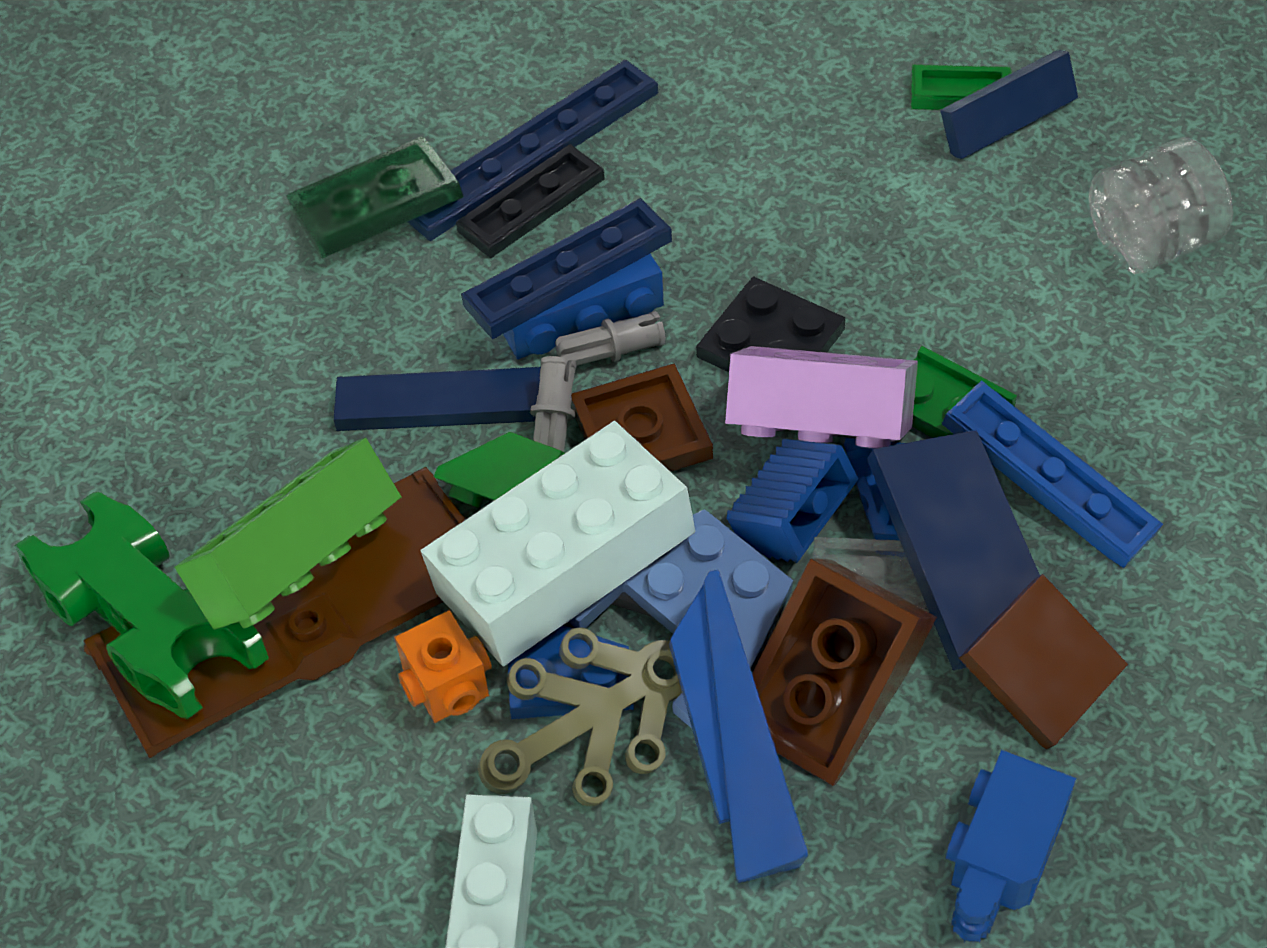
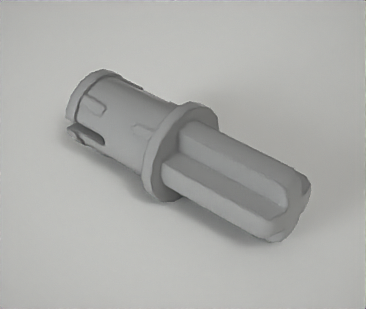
M656 311L614 323L610 319H605L602 321L601 327L557 338L555 341L557 356L567 358V361L574 360L577 365L608 357L611 358L612 362L620 360L622 354L664 345V326L662 321L655 324V321L660 320V316Z
M547 356L541 358L537 402L531 406L530 414L536 417L533 440L564 452L567 423L573 420L575 416V411L571 409V395L577 363L574 360L567 361V358Z

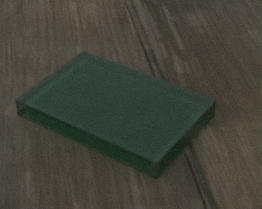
M419 137L288 193L286 197L290 208L322 258H325L463 197V193L458 180L424 137Z

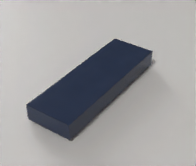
M1056 50L941 109V117L950 153L956 158L963 159L1079 98L1069 52Z

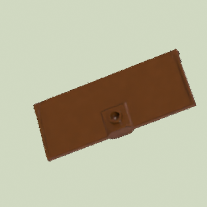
M427 467L394 483L401 498L383 512L387 520L382 525L363 536L357 537L353 535L347 540L351 549L346 554L327 565L320 566L318 563L310 569L314 576L311 582L290 595L283 597L279 594L271 600L275 608L274 611L254 624V627L262 637L269 657L268 660L256 669H248L231 657L217 656L198 663L189 672L188 679L195 687V696L203 707L189 719L179 717L165 707L148 701L123 677L112 662L106 649L108 643L121 635L112 626L83 640L85 643V653L92 656L97 668L103 673L149 759L297 679L315 680L351 661L361 645L444 602L435 592L420 550L465 521V519L441 489L433 473Z

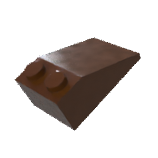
M810 558L752 673L776 752L835 786L909 673L937 617L833 560Z

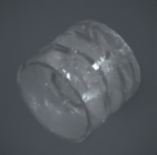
M1180 137L1171 139L1146 150L1140 157L1127 158L1118 165H1112L1099 170L1091 180L1088 196L1090 214L1097 235L1105 248L1127 271L1133 274L1150 272L1160 264H1168L1174 261L1181 253H1192L1219 241L1229 232L1233 218L1232 195L1225 174L1214 156L1200 142L1191 138Z

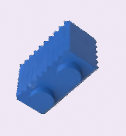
M782 439V447L776 446V455L770 454V458L764 462L763 469L758 470V478H752V485L746 486L745 494H740V498L734 502L732 510H727V520L735 534L761 555L766 556L768 559L773 556L778 561L780 558L786 562L791 559L797 564L856 484L858 477L842 445Z

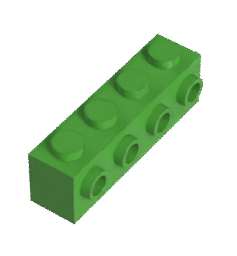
M365 437L328 453L174 568L213 630L235 622H239L242 628H247L261 621L274 611L275 608L271 600L279 594L283 597L290 595L311 582L314 576L310 569L318 563L320 566H324L346 554L351 549L347 540L353 535L357 537L363 536L382 525L387 520L383 512L399 500L401 495Z

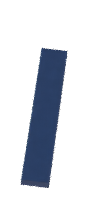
M623 60L397 204L399 216L431 242L454 227L456 221L569 144L577 147L657 95L658 82L628 60Z

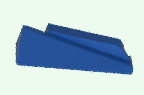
M718 569L708 572L704 584L672 635L669 647L718 823L730 822L735 875L737 882L742 883L799 868L807 859L808 851Z

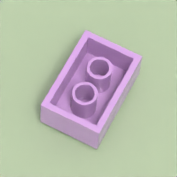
M750 346L730 354L725 423L741 425V434L747 436L775 437L776 431L788 429L798 430V439L807 442L830 443L833 442V436L850 435L856 436L855 445L868 448L891 446V442L901 440L912 428L918 361Z

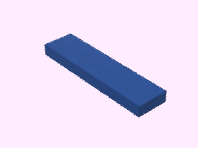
M982 380L946 413L942 423L943 426L953 434L977 430L989 460L995 468L1102 554L1121 567L1125 568L1163 526V523Z

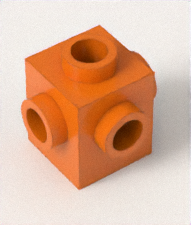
M450 610L395 636L399 657L404 670L398 673L401 686L413 707L421 703L424 704L434 723L450 715H462L473 709L480 700L489 696L485 671L492 668L489 656L476 635L467 639Z

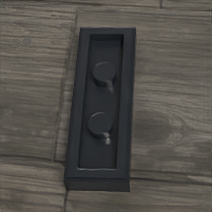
M569 144L456 221L457 232L489 258H492L605 180L604 169Z

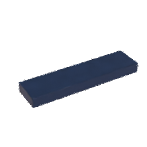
M639 198L461 294L463 307L493 340L672 242V228Z
M541 367L337 377L333 419L336 431L535 422L536 417L530 414L531 406L537 402Z

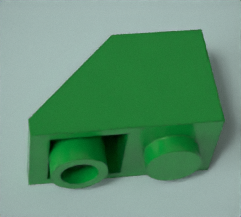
M508 432L439 465L434 478L451 486L448 494L449 497L480 509L483 499L491 502L495 501L565 453L521 435Z

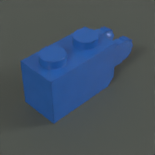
M1001 750L992 772L984 769L980 770L968 805L977 808L970 826L958 822L946 853V859L955 862L951 885L959 888L951 925L954 926L953 932H956L964 942L978 941L980 943L982 938L986 939L987 933H990L991 927H993L1001 905L1016 910L1031 904L1068 810L1076 782L1075 777Z

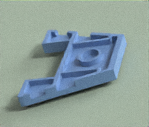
M704 509L693 514L696 531L694 534L568 621L574 628H586L621 593L625 592L639 606L674 634L704 584L708 572L718 569L749 667L752 671L792 592L793 580ZM680 694L673 701V713L691 727L683 694Z

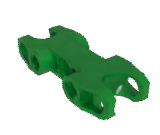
M93 492L80 501L88 514V522L92 526L90 532L81 540L69 545L51 546L32 535L27 536L14 545L24 567L42 591L48 607L69 626H74L96 611L121 634L106 645L107 652L119 672L148 701L165 707L179 717L189 719L203 708L195 696V687L188 679L189 672L198 663L208 658L223 656L237 660L248 669H256L269 659L262 637L254 625L242 628L239 622H235L213 630L188 588L183 590L158 568V566L169 559L170 555L163 539L155 528L131 506L117 502L103 493Z

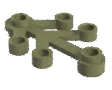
M586 628L570 630L560 644L559 653L562 661L574 669H582L591 664L629 676L610 688L548 673L540 662L531 658H524L514 663L507 676V686L515 697L522 700L539 697L577 708L518 743L505 739L490 744L483 752L478 764V774L483 785L497 794H509L518 790L528 778L532 764L591 730L583 769L575 777L572 791L576 800L582 805L597 806L602 804L610 796L613 789V780L608 771L622 710L642 698L643 704L638 733L625 750V761L628 767L636 773L648 774L654 772L665 759L666 751L661 741L668 703L682 694L669 647L670 641H653L638 652L599 642L596 635ZM574 639L585 641L590 648V654L584 658L575 657L569 650V642ZM659 660L668 662L674 671L673 678L668 680L659 678L653 670L654 662ZM523 669L532 671L537 676V686L532 689L522 688L516 681V673ZM639 744L651 746L655 752V762L648 765L639 762L635 756V747ZM500 754L511 755L517 762V771L511 775L501 774L495 767V758ZM591 775L599 778L603 784L602 795L598 797L587 795L582 789V779Z

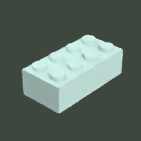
M613 421L420 551L436 594L474 636L476 635L495 659L502 666H505L696 531L687 487L616 421Z

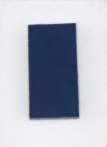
M977 430L875 448L867 458L868 464L928 611L937 617L934 625L952 670L967 668L959 657L1035 578L1040 576Z

